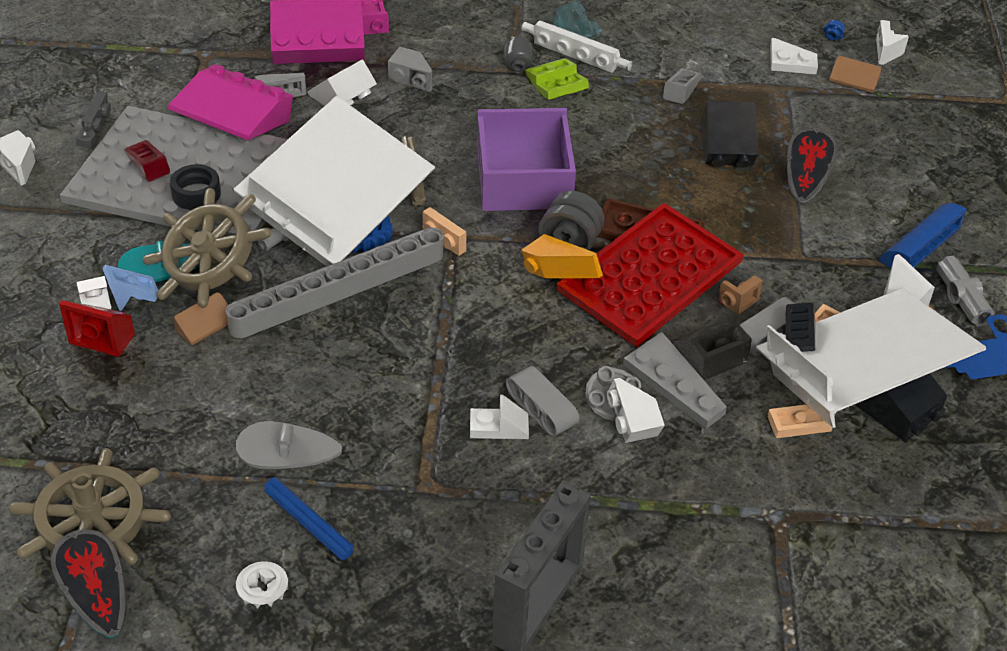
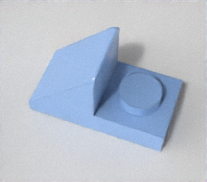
M109 265L103 267L119 311L123 310L131 296L138 300L144 299L152 302L157 300L158 288L153 277Z

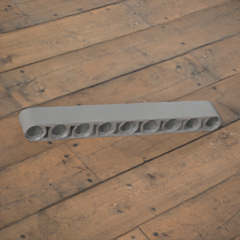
M426 228L235 301L226 307L229 334L235 338L248 337L436 263L443 258L444 234L437 228Z

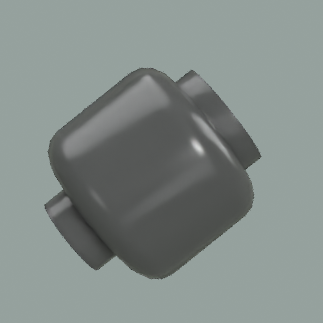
M519 36L508 40L503 48L505 66L516 72L528 69L533 62L532 44Z

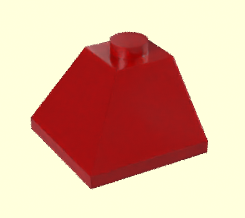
M61 300L59 303L69 344L119 357L135 335L130 314Z

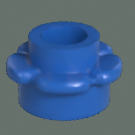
M831 20L823 27V31L828 39L840 40L843 38L845 26L840 21Z

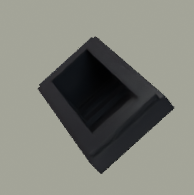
M811 302L787 304L785 310L786 339L791 344L796 345L801 352L815 351L816 320L814 304Z

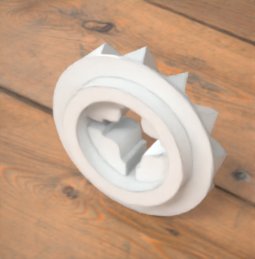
M272 562L253 563L244 568L238 575L236 580L237 594L243 599L245 605L251 603L257 609L260 605L268 604L271 607L277 599L282 600L284 592L288 590L287 574L282 567ZM258 578L267 585V591H262L258 587Z

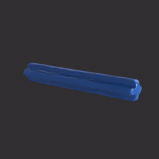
M273 477L266 481L264 484L265 493L338 558L346 560L353 554V545L280 480Z

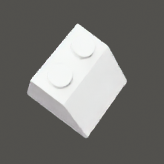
M362 59L307 91V93L324 106L335 96L351 105L354 103L352 98L357 96L360 100L371 93L369 88L377 83Z

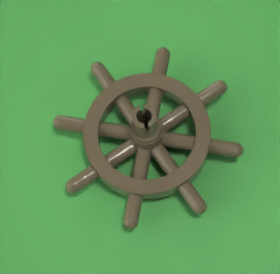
M208 188L205 190L203 206L187 212L179 219L171 213L164 214L163 221L171 226V229L166 235L162 251L147 254L143 257V262L146 265L163 262L165 270L171 276L158 290L157 298L159 300H165L180 285L186 289L198 291L197 303L200 307L204 308L209 303V289L224 284L235 275L245 282L252 279V273L243 267L249 257L252 242L267 239L272 234L269 228L251 231L248 223L242 217L256 201L253 194L246 195L233 209L227 205L215 204V191L212 188ZM214 221H222L213 231ZM234 225L236 234L223 237ZM200 226H202V231H199V232H195V231H194V230H196L197 228H199ZM186 239L191 241V245L182 246ZM232 247L229 254L226 255L224 248ZM190 256L180 267L179 258ZM200 262V270H199V273H197V274H190V272H191V271L198 265V263Z
M108 448L101 451L97 465L82 466L65 473L53 462L46 463L44 471L52 481L41 491L36 503L13 502L9 505L11 514L33 515L39 535L17 549V556L20 559H25L45 546L53 552L56 544L64 537L63 535L79 526L78 530H98L107 536L115 546L117 553L129 565L135 564L138 561V556L128 543L137 535L143 521L168 522L171 519V513L168 510L145 509L141 488L156 480L160 475L157 468H150L133 478L125 471L110 466L113 452ZM104 486L115 488L114 491L101 498ZM67 496L73 502V505L57 503ZM126 497L130 500L129 508L111 507ZM50 516L69 517L54 527H51L49 524ZM106 519L123 521L114 529Z

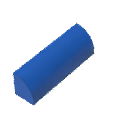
M954 203L941 205L882 254L879 262L891 268L895 255L900 254L915 268L961 228L967 209Z

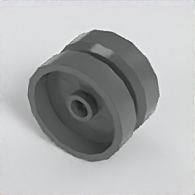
M564 191L555 197L541 219L539 234L540 236L546 234L590 250L604 226L605 216L599 204L587 194L578 191Z

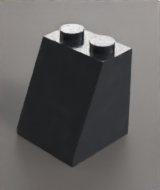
M707 101L700 122L705 164H712L715 167L736 165L744 168L753 166L758 155L756 102Z
M929 373L855 405L906 442L913 435L919 436L930 422H937L944 415L946 410L944 404L948 395Z

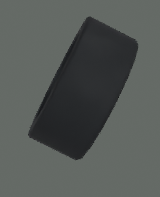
M202 164L187 165L175 171L170 178L172 199L176 205L183 209L193 210L203 206L205 190L208 188H212L215 191V203L221 196L219 175L216 170ZM201 183L208 185L206 188L197 191L183 189L191 184Z

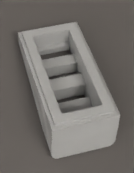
M681 68L665 82L663 98L684 104L701 80L702 74Z
M304 73L254 76L255 79L263 81L265 85L282 88L284 92L292 94L293 98L306 95ZM294 82H297V88H293ZM284 84H287L288 89H284Z

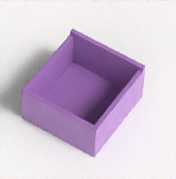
M567 108L478 109L477 156L482 211L548 209L558 194L564 191H574L576 169L568 126Z

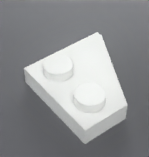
M776 38L771 39L772 71L817 73L818 61L816 53Z

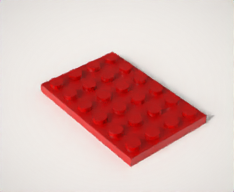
M663 203L596 253L603 276L600 278H563L557 283V291L637 348L743 262L744 254Z

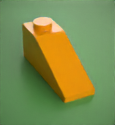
M543 234L521 250L524 257V266L527 271L543 278H600L603 276L595 252Z

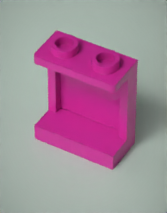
M361 0L364 35L389 33L388 12L384 9L383 0Z

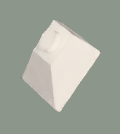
M900 254L895 255L884 295L903 288L929 306L935 287Z

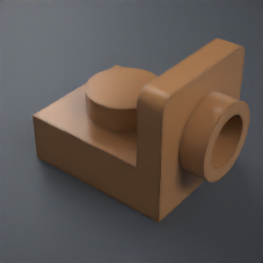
M754 275L747 281L741 282L737 287L724 280L720 286L718 300L725 307L739 315L759 301L763 280Z

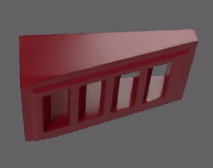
M144 140L124 149L125 154L147 181L151 182L170 173L166 156L149 141Z

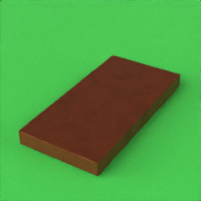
M607 198L602 208L605 216L604 226L597 237L614 241L655 209ZM687 217L704 228L705 221Z

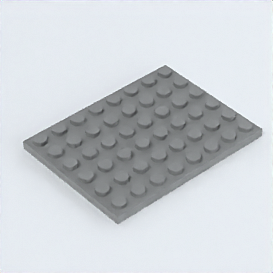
M127 106L60 194L61 202L169 226L163 221L164 214L171 213L179 219L191 211L179 207L172 199L170 188L171 176L181 167L191 164H202L213 168L219 175L221 196L215 204L227 205L234 209L243 200L240 195L234 192V188L288 139L261 134L246 140L194 119ZM144 140L149 141L166 156L170 173L151 182L147 181L125 154V148ZM201 183L191 184L183 189L197 191L206 188L208 185ZM250 209L242 216L248 223L251 231L261 229L265 223L264 219ZM214 221L213 231L222 221ZM233 225L223 237L235 235V226ZM200 226L199 228H197V229L194 230V231H195V232L202 231V226Z

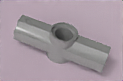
M947 256L941 262H938L936 270L947 285V295L950 302L954 305L959 304L971 323H974L976 327L984 326L987 323L986 318L994 316L995 312L983 296L981 281L977 277L971 278L960 261L954 256Z

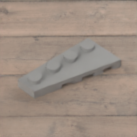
M660 332L624 357L623 366L706 429L726 414L727 406L663 332Z

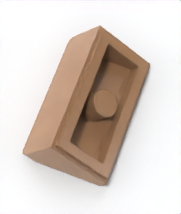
M838 56L829 81L874 93L880 79L882 67Z
M216 292L209 296V303L206 307L202 308L197 303L175 315L173 318L175 331L191 346L227 326L226 307L228 303L219 292Z

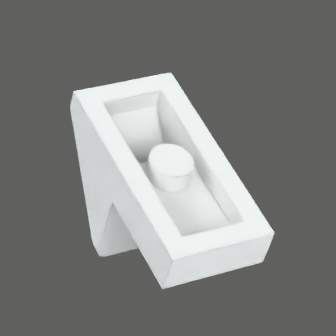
M880 21L876 37L878 63L881 65L903 55L909 38L908 35L894 34V30L890 29V21Z
M105 276L77 282L81 304L111 309Z
M500 395V409L471 408L470 438L529 439L528 413L504 395Z

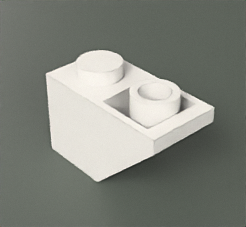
M621 378L613 380L607 391V399L610 407L615 409L617 415L616 428L619 434H623L625 443L658 436L665 425L656 398Z

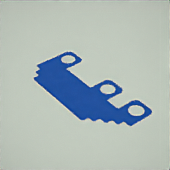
M1001 314L986 318L988 325L996 336L995 339L979 341L986 346V350L946 367H955L957 372L967 373L970 379L1007 374V333L998 331L994 326L996 319L1007 322V316Z

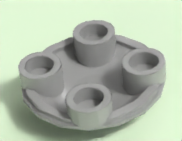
M603 366L587 382L585 395L588 405L594 413L604 419L616 421L615 409L610 407L607 399V391L613 380L621 378L638 389H641V382L637 377L630 375L624 370Z

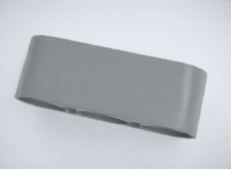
M787 297L779 299L743 322L734 333V341L753 356L761 355L756 346L767 342V326L770 325L778 333L786 335V305L795 303Z
M530 366L506 379V387L512 398L550 436L555 437L579 423V414L574 405L534 366Z

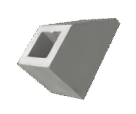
M399 46L388 60V80L431 92L432 69L421 52Z

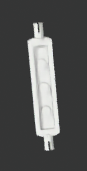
M538 21L535 25L524 22L522 25V31L533 34L534 43L611 73L617 67L628 71L632 67V61L621 58L619 50L543 21Z

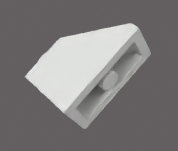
M17 130L0 138V165L22 186L26 184L35 164L33 153L35 145L30 137L26 138Z

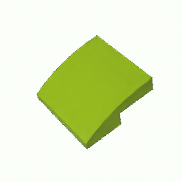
M566 58L525 69L526 75L533 86L548 100L589 88L588 79L578 74L576 64Z

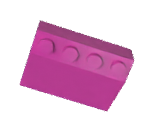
M361 0L270 1L273 64L360 61L362 59L365 61Z
M211 65L209 68L197 73L168 104V109L240 138L250 140L290 122L293 95L284 92L280 87L265 85L261 80L246 78L240 72L225 70L221 65Z

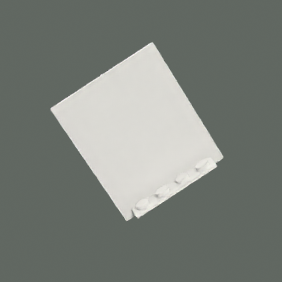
M335 96L234 188V192L242 198L248 194H253L256 201L249 208L251 211L327 267L342 261L435 169V166L341 98Z
M901 288L816 322L815 351L801 352L796 345L791 344L786 339V335L778 333L770 325L767 326V342L756 346V349L770 361L773 375L834 428L836 427L834 414L837 411L986 350V346Z

